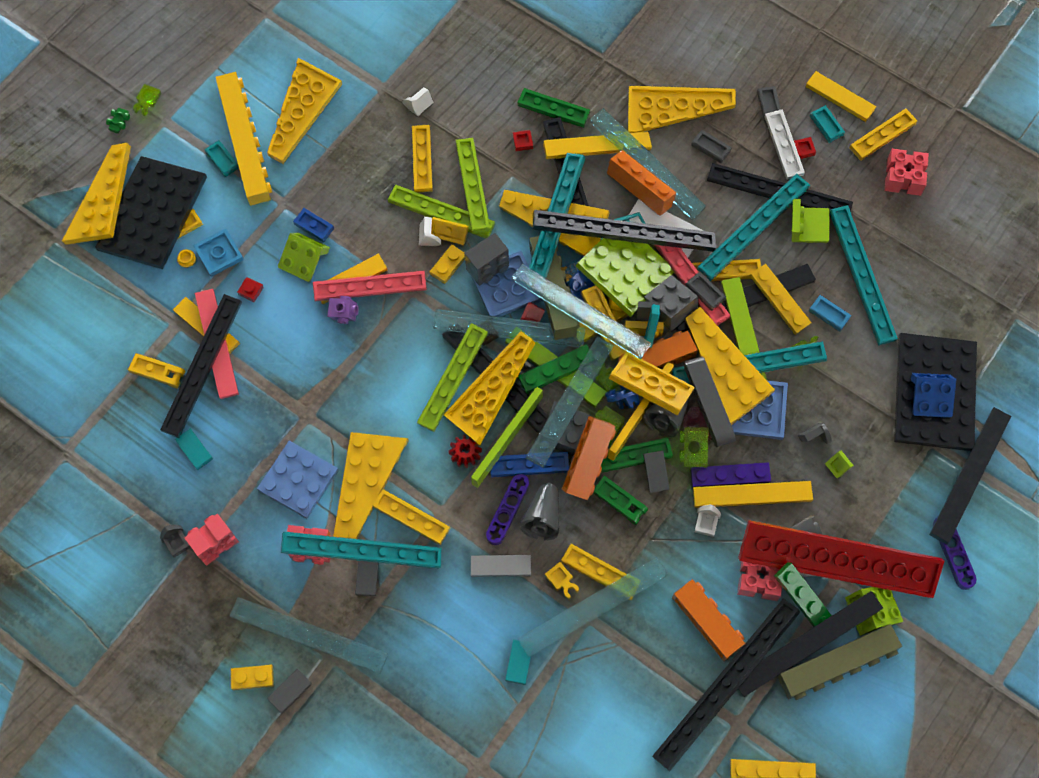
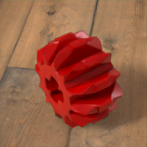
M465 434L462 436V440L456 437V443H450L452 448L449 450V455H452L451 461H457L458 467L462 463H464L465 468H468V463L475 466V460H480L481 458L479 453L482 452V448L478 447L479 445L470 437L466 439Z

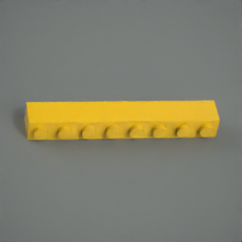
M236 72L216 76L248 202L251 206L270 201L269 193L273 192L270 182L266 183L265 178L268 177L266 167H262L261 164L264 162L262 152H258L257 149L260 147L258 137H254L253 134L256 132L254 122H250L249 119L252 117L250 107H246L245 104L248 103L246 92L242 93V88H245L242 77L238 78Z

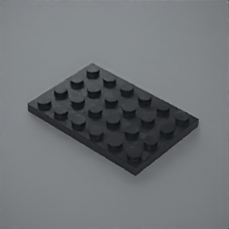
M141 156L122 192L113 238L98 240L95 246L97 251L163 269L206 181V174Z
M907 333L899 334L894 442L964 451L972 450L975 445L976 341ZM912 373L951 375L956 379L952 417L913 415L915 384L911 381Z

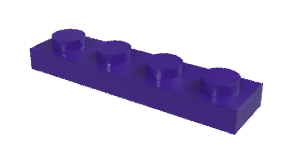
M769 462L691 467L690 469L692 488L771 483Z

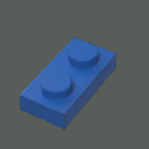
M305 208L302 209L293 221L294 225L323 243L334 230L332 224Z

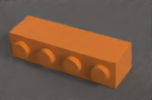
M622 150L610 159L607 174L661 216L673 206L676 192Z
M679 331L668 339L661 338L652 345V348L645 347L644 345L631 354L662 370L668 362L677 365L696 357L697 348L688 331L683 333ZM622 354V355L620 356V358H618V363H619V361L621 360V358L624 356V354Z
M592 416L588 417L562 486L564 492L588 500L589 496L593 494L595 489L594 482L596 477L600 476L602 470V461L608 455L609 449L607 447L610 440L612 441L616 431L613 424Z
M692 579L676 591L672 599L725 662L745 645L743 641L745 638L739 630L735 631L727 615L719 612L717 603L705 595L703 586L699 582L695 583Z

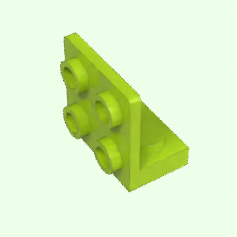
M793 199L791 242L828 243L829 208H804V206H800L801 199Z
M299 232L290 233L278 268L310 282L320 256L328 254L330 247Z
M869 587L860 589L845 597L847 605H850L872 591L883 607L881 611L856 626L860 636L889 624L895 625L903 622L891 590Z

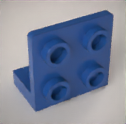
M912 373L911 381L915 384L913 415L952 417L956 379L951 375Z

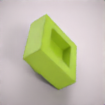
M842 450L825 463L837 479L854 466Z

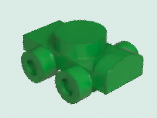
M121 108L117 110L112 109L111 116L114 118L107 119L108 129L114 133H119L121 129L124 130L126 127L125 120L128 121L130 119L129 111Z

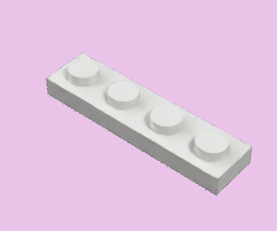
M783 109L766 113L765 120L786 180L791 179L796 174L804 176L805 171Z

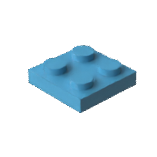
M227 229L193 245L211 277L244 260Z

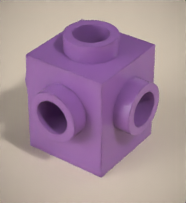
M340 296V299H329L327 317L341 324H348L349 321L356 320L359 308L351 297Z

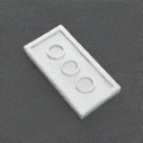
M639 199L629 213L630 215L640 212L646 224L704 231L668 212L660 216ZM638 216L629 219L630 222L642 223ZM681 248L689 258L693 249Z

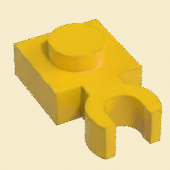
M561 562L545 573V577L557 591L560 588L564 589V596L567 599L571 598L568 593L569 589H574L576 593L579 592L578 586L569 582L573 579V576Z

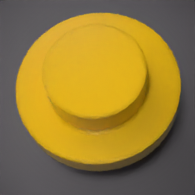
M185 249L179 252L177 261L180 266L188 268L195 264L196 255L193 251Z

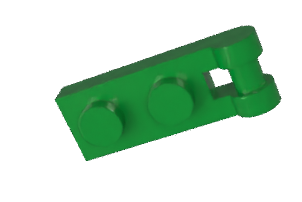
M606 476L600 480L594 489L593 494L625 516L634 525H637L641 515L648 511V508ZM631 506L636 508L634 513L629 510Z

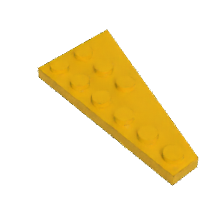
M300 58L297 59V66L295 71H293L292 81L281 108L282 112L277 121L276 131L272 136L267 152L269 157L284 164L342 86V80Z
M629 86L628 133L645 132L733 109L736 105L735 89Z
M128 143L116 144L110 147L62 239L65 245L113 238L131 146Z
M504 190L499 207L533 227L534 210L548 211L552 199ZM575 203L570 204L568 214L608 219L610 214L609 210ZM561 233L558 242L575 250L579 255L585 256L601 241V238Z
M701 307L685 318L691 336L698 348L700 357L703 356L729 421L733 425L773 394L775 389Z
M522 331L443 414L479 446L536 344L532 338Z
M351 432L333 537L358 539L363 525L373 510L372 505L389 480L396 462H398L404 447H406L409 441L408 438Z

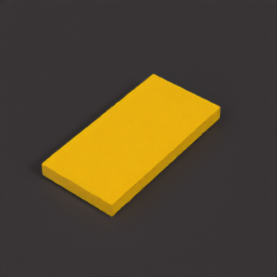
M627 351L609 377L610 380L677 416L695 388Z

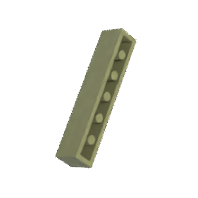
M539 236L529 238V249L532 257ZM558 246L556 247L546 281L539 282L554 340L577 336V329L580 328L579 319L574 316V302H570L569 299L571 297L570 287L565 285L567 281L566 273L561 270L562 259L556 253Z
M889 624L781 673L778 676V680L788 700L791 698L799 700L807 696L806 692L811 689L816 692L825 688L824 683L831 681L834 684L844 679L842 675L846 673L854 675L862 671L861 667L866 664L871 667L880 663L879 659L884 656L887 659L899 654L897 650L903 646L893 627Z

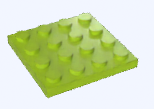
M605 238L596 244L576 264V267L630 317L637 311L639 301L646 302L644 299L645 295L674 274L668 262L648 244Z

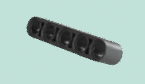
M701 356L685 361V372L690 384L695 387L693 392L714 445L719 447L735 442L736 438L704 357Z

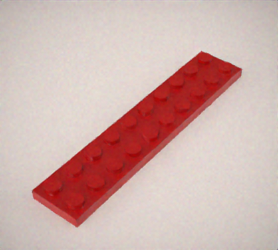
M748 520L738 556L739 561L778 569H781L787 562H790L799 573L928 598H934L945 562L939 557Z

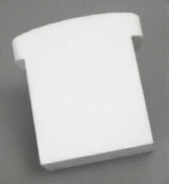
M423 87L413 97L406 98L402 103L412 113L419 116L434 102L429 90Z
M424 217L420 223L419 245L421 246L441 245V239L431 234V217Z
M713 505L701 506L697 509L698 518L694 532L714 537L721 513Z

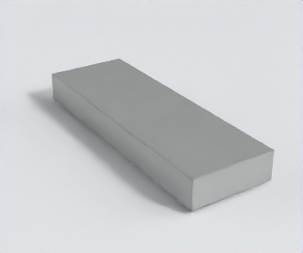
M531 555L471 556V577L531 576Z

